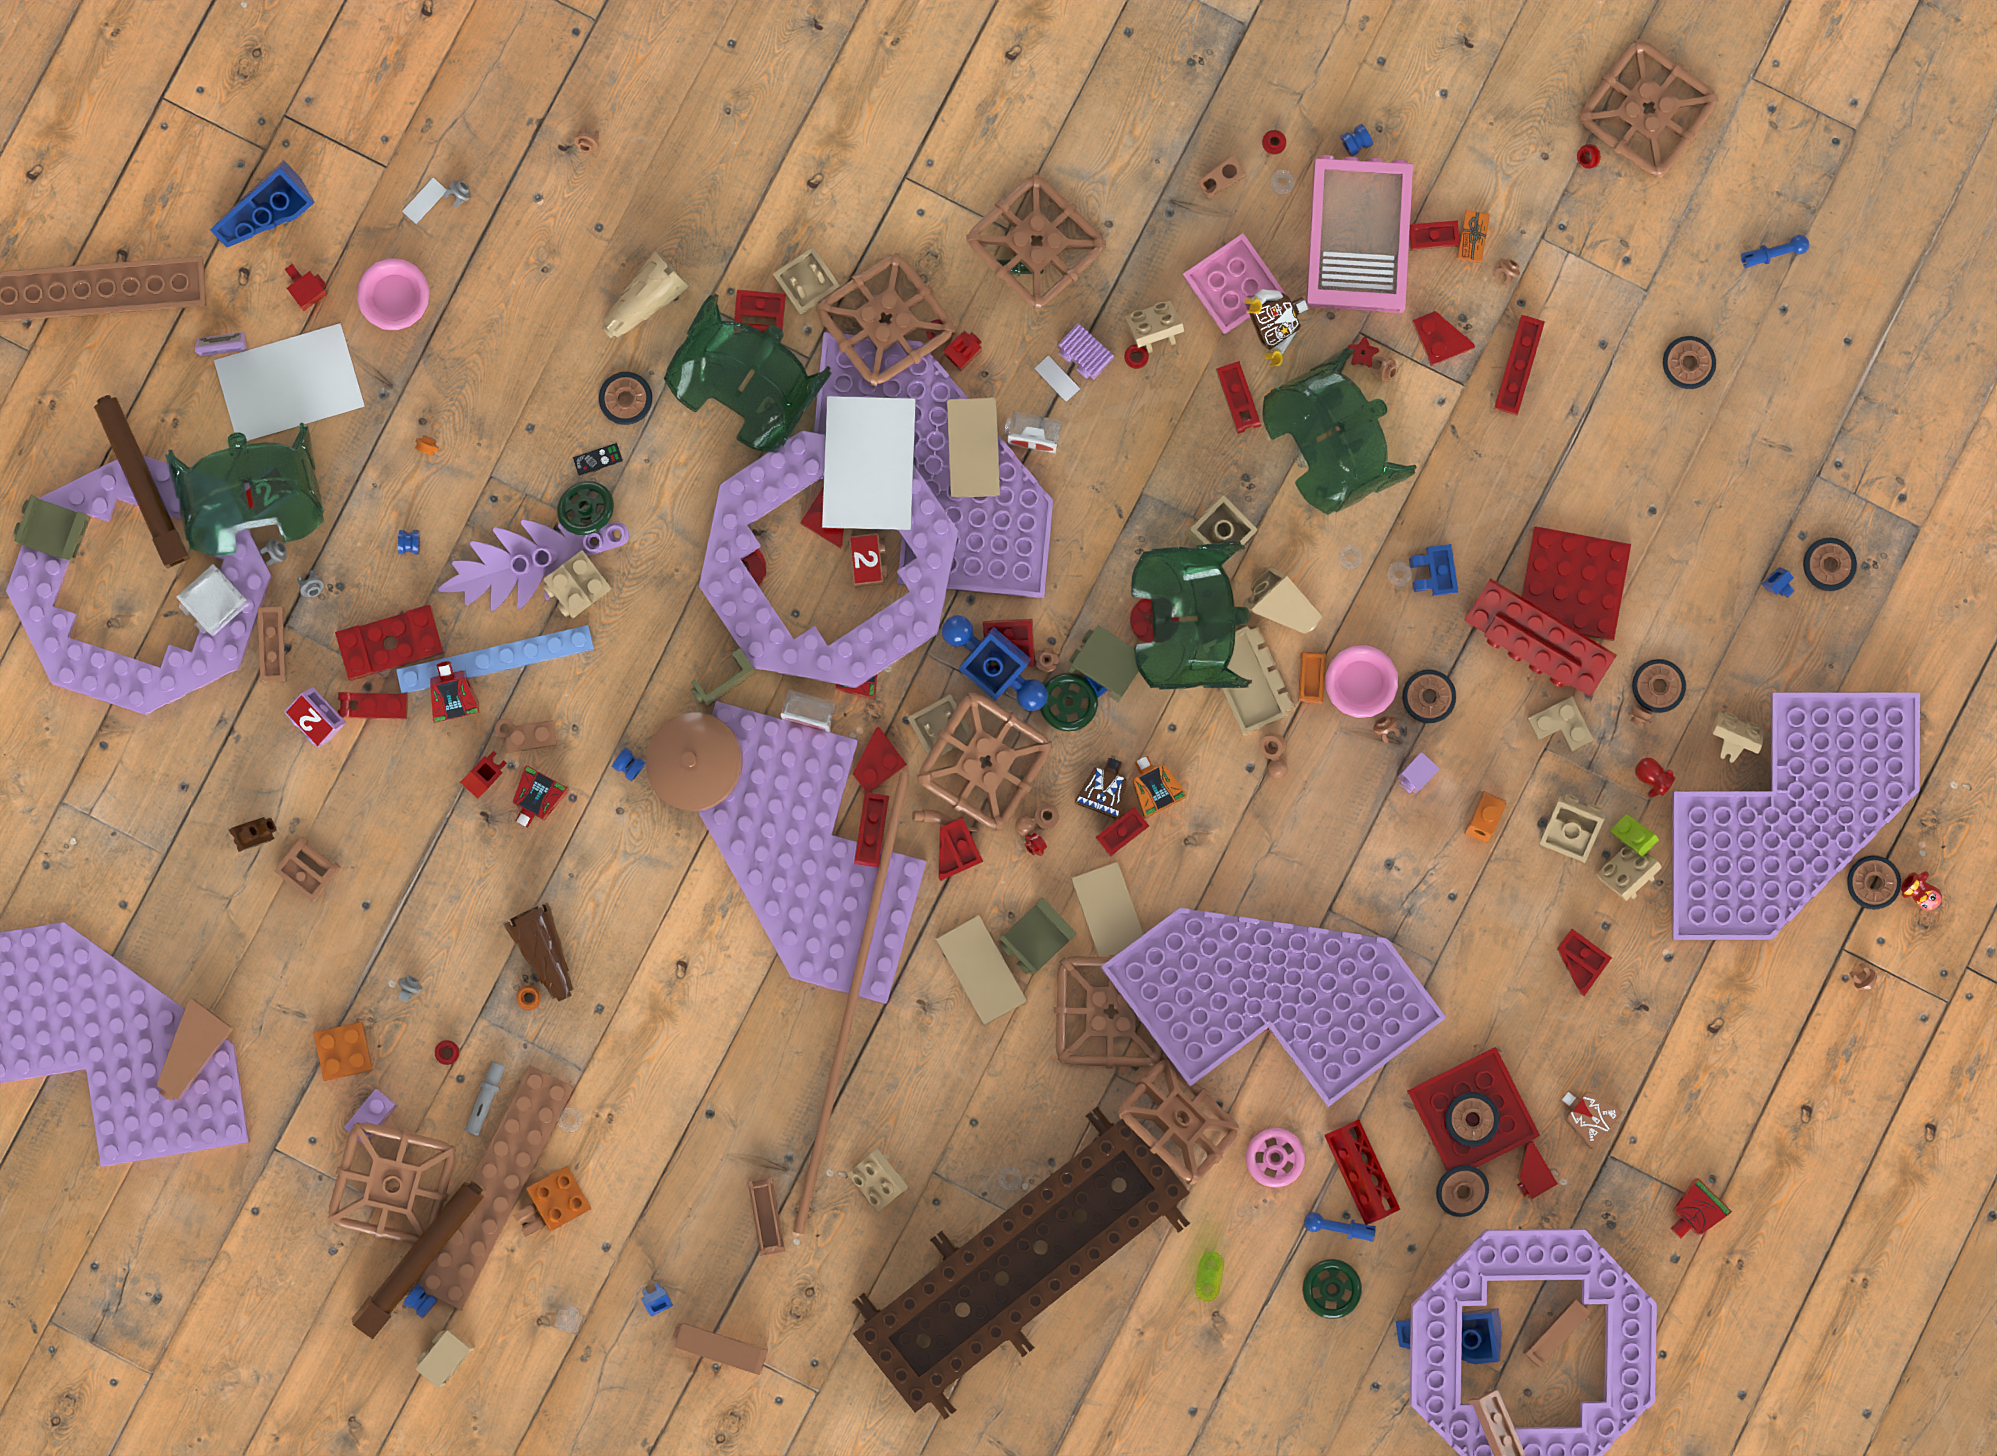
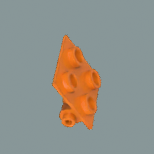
M568 1166L526 1188L550 1232L591 1210Z

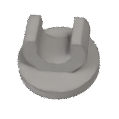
M461 180L451 181L449 184L450 189L444 193L445 198L450 197L452 194L456 196V201L453 203L454 207L461 205L464 200L467 201L471 197L469 186Z
M275 539L268 541L267 547L260 550L261 555L269 553L271 559L266 562L267 566L283 562L287 558L285 545Z
M311 570L309 571L311 578L305 581L301 577L297 578L300 584L299 591L304 597H315L324 587L322 580L317 578L316 574Z
M412 976L400 978L398 984L402 987L398 999L407 1003L411 999L413 992L420 993L422 990V986L419 984L420 981Z

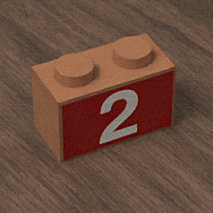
M878 533L849 536L854 587L884 585L883 579L888 578L887 564H882L881 554H885L884 539L879 540Z

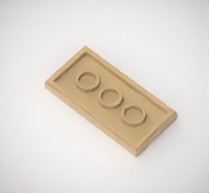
M996 398L947 400L951 498L1000 496Z
M1118 862L1071 878L1099 957L1117 955L1144 935Z
M979 915L936 939L984 1025L1027 1002Z

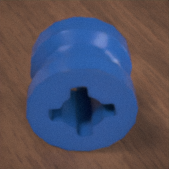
M399 530V554L412 552L419 555V530H413L412 532Z

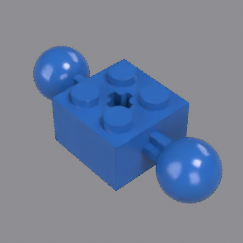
M955 615L944 622L942 626L944 640L951 646H964L970 651V654L962 661L959 670L996 701L1011 686L1017 692V701L1023 709L1036 711L1046 704L1048 698L1046 687L1040 681H1026L1019 675L1027 667L1030 658L996 628L993 627L980 641L973 635V626L967 618ZM992 660H996L999 663L994 667L990 665Z

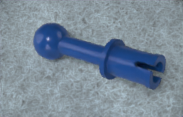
M1796 235L1789 243L1769 249L1762 245L1760 249L1741 253V262L1746 263L1743 264L1744 268H1749L1761 263L1769 264L1770 258L1786 253L1804 254L1809 249V240L1803 235Z
M1316 1212L1309 1213L1304 1219L1305 1228L1310 1232L1325 1229L1346 1233L1350 1240L1353 1237L1373 1242L1375 1238L1376 1226L1355 1223V1220H1351L1350 1224L1326 1220Z

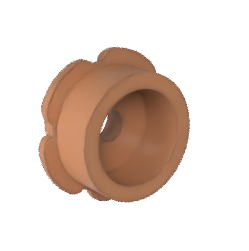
M1043 648L1042 651H1038L1035 655L1036 667L1041 671H1053L1059 662L1058 654L1054 653L1051 648ZM1049 658V661L1045 662L1044 659Z
M1634 706L1632 712L1628 713L1632 717L1630 721L1644 727L1645 723H1651L1649 720L1652 713L1640 707Z

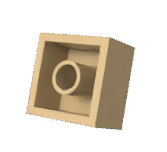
M1223 495L1184 534L1219 568L1258 529Z
M453 1329L440 1331L432 1341L434 1347L430 1351L425 1350L416 1360L419 1365L415 1370L437 1388L443 1387L475 1348Z

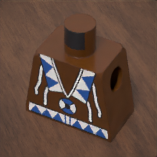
M1108 758L1104 770L1094 767L1074 804L1118 820L1127 780L1118 776L1122 762Z

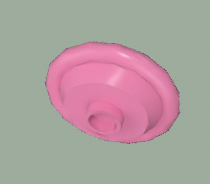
M388 258L374 263L364 272L358 283L357 301L361 313L370 323L381 329L400 330L411 326L422 317L429 303L430 289L425 275L416 265L404 259Z
M1368 645L1351 646L1340 651L1330 662L1325 675L1326 691L1332 704L1341 712L1356 718L1372 717L1383 712L1393 702L1398 689V672L1392 660L1380 649Z

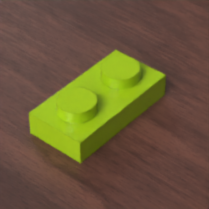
M1627 813L1610 830L1615 838L1641 857L1659 841L1653 832Z

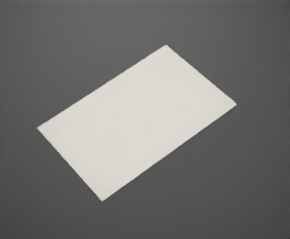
M341 323L214 360L238 444L365 407Z
M827 396L822 527L911 530L915 399Z

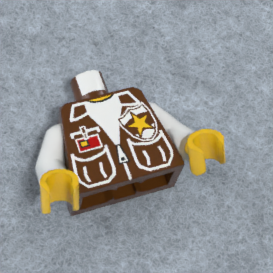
M1262 289L1252 298L1244 300L1247 307L1246 312L1251 317L1261 344L1268 350L1271 349V352H1267L1264 355L1265 359H1272L1269 366H1280L1283 362L1282 354L1296 335V331L1301 327L1297 315L1307 311L1308 307L1302 297L1291 302L1290 298L1284 293L1277 290Z

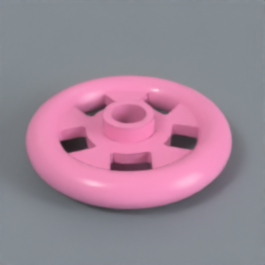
M1269 1128L1259 1132L1250 1141L1246 1151V1164L1250 1174L1259 1183L1269 1187H1283L1292 1183L1301 1174L1305 1164V1152L1302 1143L1293 1133L1282 1128ZM1275 1138L1277 1145L1267 1148L1265 1140ZM1287 1142L1294 1150L1289 1155H1287L1286 1150L1282 1147ZM1256 1152H1264L1263 1163H1256ZM1273 1153H1278L1280 1156V1160L1276 1163L1271 1161ZM1287 1161L1294 1164L1289 1173L1282 1170ZM1266 1167L1277 1171L1275 1177H1269L1264 1174Z

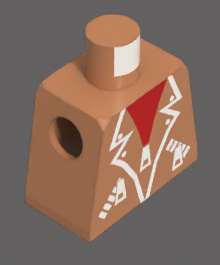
M1568 1090L1560 1100L1563 1105L1570 1109V1112L1564 1118L1565 1121L1591 1149L1598 1144L1623 1113L1617 1107L1590 1092H1585L1581 1098H1578Z

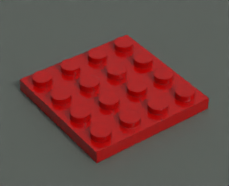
M1535 526L1521 597L1585 636L1614 641L1631 544Z
M1496 1047L1407 1090L1446 1171L1460 1165H1469L1477 1168L1540 1136ZM1477 1092L1486 1095L1494 1102L1498 1109L1500 1117L1498 1130L1489 1142L1481 1146L1469 1147L1458 1143L1451 1137L1446 1128L1445 1115L1447 1108L1457 1096L1463 1093ZM1470 1112L1466 1115L1467 1125L1471 1127L1478 1125L1479 1116L1475 1112Z

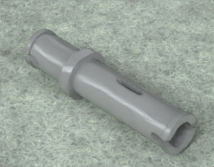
M491 1061L485 1080L480 1083L481 1090L464 1131L477 1136L480 1135V1130L495 1092L498 1093L500 1089L498 1085L506 1066Z

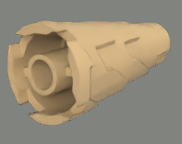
M655 251L635 274L634 280L625 288L619 300L610 309L607 317L602 321L604 324L602 330L610 338L614 336L619 338L641 321L647 320L661 307L667 306L690 287L689 283L659 252Z

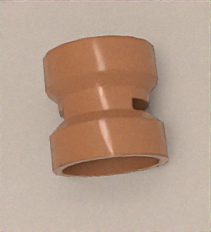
M534 1203L513 1215L515 1220L523 1226L522 1232L525 1237L546 1226L543 1218L539 1217L538 1209Z

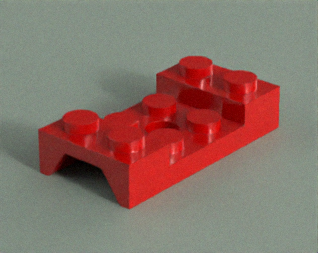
M430 604L406 611V613L335 632L347 677L350 681L445 654ZM392 636L397 639V646L393 650H387L384 647V641L387 637Z

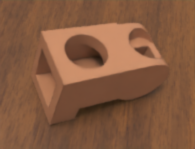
M1232 155L1200 179L1198 185L1207 198L1211 199L1225 188L1227 189L1237 181L1239 182L1245 178L1246 173L1234 155Z

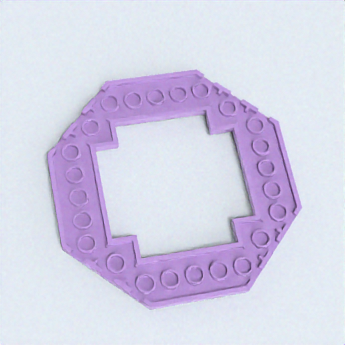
M800 431L720 484L699 587L755 669L857 688L938 634L959 531L913 464L911 530L898 531L917 558L897 571L910 592L829 646L815 626L796 639H793L741 560L761 547L748 526L824 476L826 435Z
M143 456L170 517L209 529L201 552L224 560L220 571L249 602L242 611L214 636L201 624L192 652L168 645L161 668L69 638L77 614L54 607L70 563L68 561L22 545L6 592L51 684L147 715L198 688L200 689L228 673L240 669L258 617V608L262 606L272 576L225 482ZM118 460L39 498L107 522L111 520L117 500L138 506Z
M1583 1228L1485 1229L1411 1304L1409 1404L1460 1456H1494L1473 1405L1461 1403L1462 1306H1487V1281L1582 1280V1303L1606 1304L1604 1401L1580 1402L1579 1426L1514 1427L1526 1456H1603L1613 1446L1612 1443L1621 1434H1624L1646 1409H1649L1655 1403L1657 1303Z

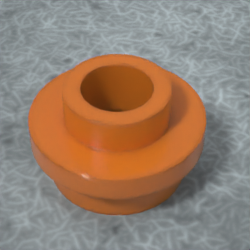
M425 435L422 438H416L415 442L417 444L415 449L433 456L435 451L439 450V447L435 445L437 442L435 439Z
M523 986L517 993V1003L525 1010H533L541 1002V993L534 986ZM527 993H531L534 996L533 1001L530 1003L525 1001Z

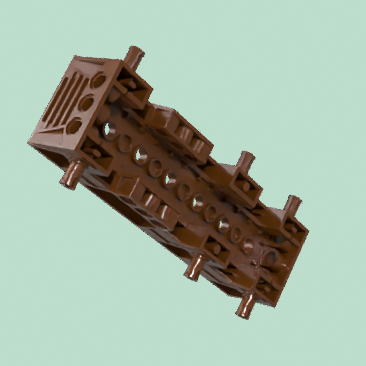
M1097 1106L1092 1111L1098 1117V1120L1091 1112L1085 1116L1099 1132V1137L960 1248H955L943 1233V1230L940 1231L937 1235L943 1243L941 1244L936 1236L930 1239V1241L944 1257L942 1258L943 1262L884 1309L877 1310L865 1293L859 1296L865 1304L864 1306L858 1298L852 1302L866 1319L864 1321L865 1324L856 1330L853 1335L915 1413L931 1402L943 1419H947L950 1415L944 1407L951 1414L957 1410L943 1394L948 1386L1005 1341L1010 1340L1022 1358L1028 1353L1022 1347V1344L1025 1345L1029 1352L1035 1347L1022 1333V1327L1158 1218L1165 1215L1177 1230V1233L1183 1230L1178 1220H1180L1184 1227L1190 1224L1177 1208V1203L1190 1194V1192L1168 1164L1157 1153L1153 1154L1150 1151L1151 1147L1123 1119L1116 1124H1111ZM1116 1178L1124 1179L1126 1182L1125 1190L1115 1192L1112 1188V1181ZM1083 1209L1086 1211L1087 1219L1084 1223L1079 1224L1073 1220V1212L1075 1210ZM1038 1240H1044L1048 1244V1251L1043 1255H1039L1034 1251L1033 1246ZM999 1271H1004L1009 1275V1282L1004 1286H999L995 1282L994 1277ZM961 1302L967 1303L970 1307V1313L966 1317H960L955 1312L956 1306ZM920 1334H927L930 1337L931 1343L929 1347L920 1348L917 1345L916 1339Z

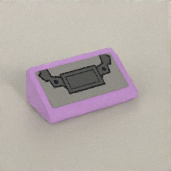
M244 332L202 337L196 339L195 352L200 357L245 351L247 349Z

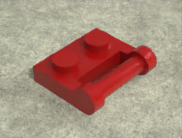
M737 290L733 334L741 335L742 332L775 335V338H782L786 294ZM742 316L776 319V324L772 326L742 323Z

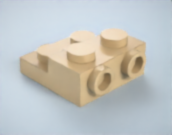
M583 550L545 577L543 580L546 584L542 586L551 598L555 595L560 601L557 607L565 617L570 615L572 618L576 617L612 589Z
M1572 795L1559 796L1540 840V845L1585 863L1602 826L1605 814L1601 813L1602 809L1594 804H1588L1587 807L1579 804V799Z

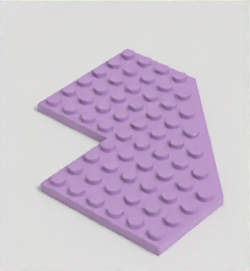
M824 332L814 433L826 435L827 396L915 399L913 464L959 531L947 589L1044 599L1053 499L1045 492L999 435L1000 496L951 498L947 400L969 398L956 385L931 353L922 357L921 362L915 365L913 363L888 381L873 386L863 378L845 352L842 353L839 350V344L831 333ZM843 334V335L846 337V339H850V338H852L853 336H855V335ZM867 337L853 348L873 373L877 349ZM906 340L913 350H917L924 345L921 341ZM898 342L883 352L880 373L907 356ZM903 537L901 541L899 570L917 558ZM898 575L897 585H905Z
M1771 692V791H1672V939L1772 940L1853 859L1852 857L1861 848H1864L1877 835V832L1886 823H1889L1902 810V807L1920 791V693Z
M716 701L712 716L726 723L736 734L742 749L743 767L740 779L732 793L720 804L707 810L698 811L791 978L849 994L878 870L877 867L854 864L857 842L832 835L858 740ZM895 852L891 854L859 997L884 1004L888 1002L926 865L924 860Z
M1179 908L1100 967L1188 1086L1193 1085L1269 1028L1327 1107L1446 1018L1387 938Z
M65 922L0 933V1083L86 1069L101 1167L249 1142L235 1045L226 1039L180 1100L173 1098L170 1101L159 1093L161 1088L156 1084L185 1011L182 1006Z

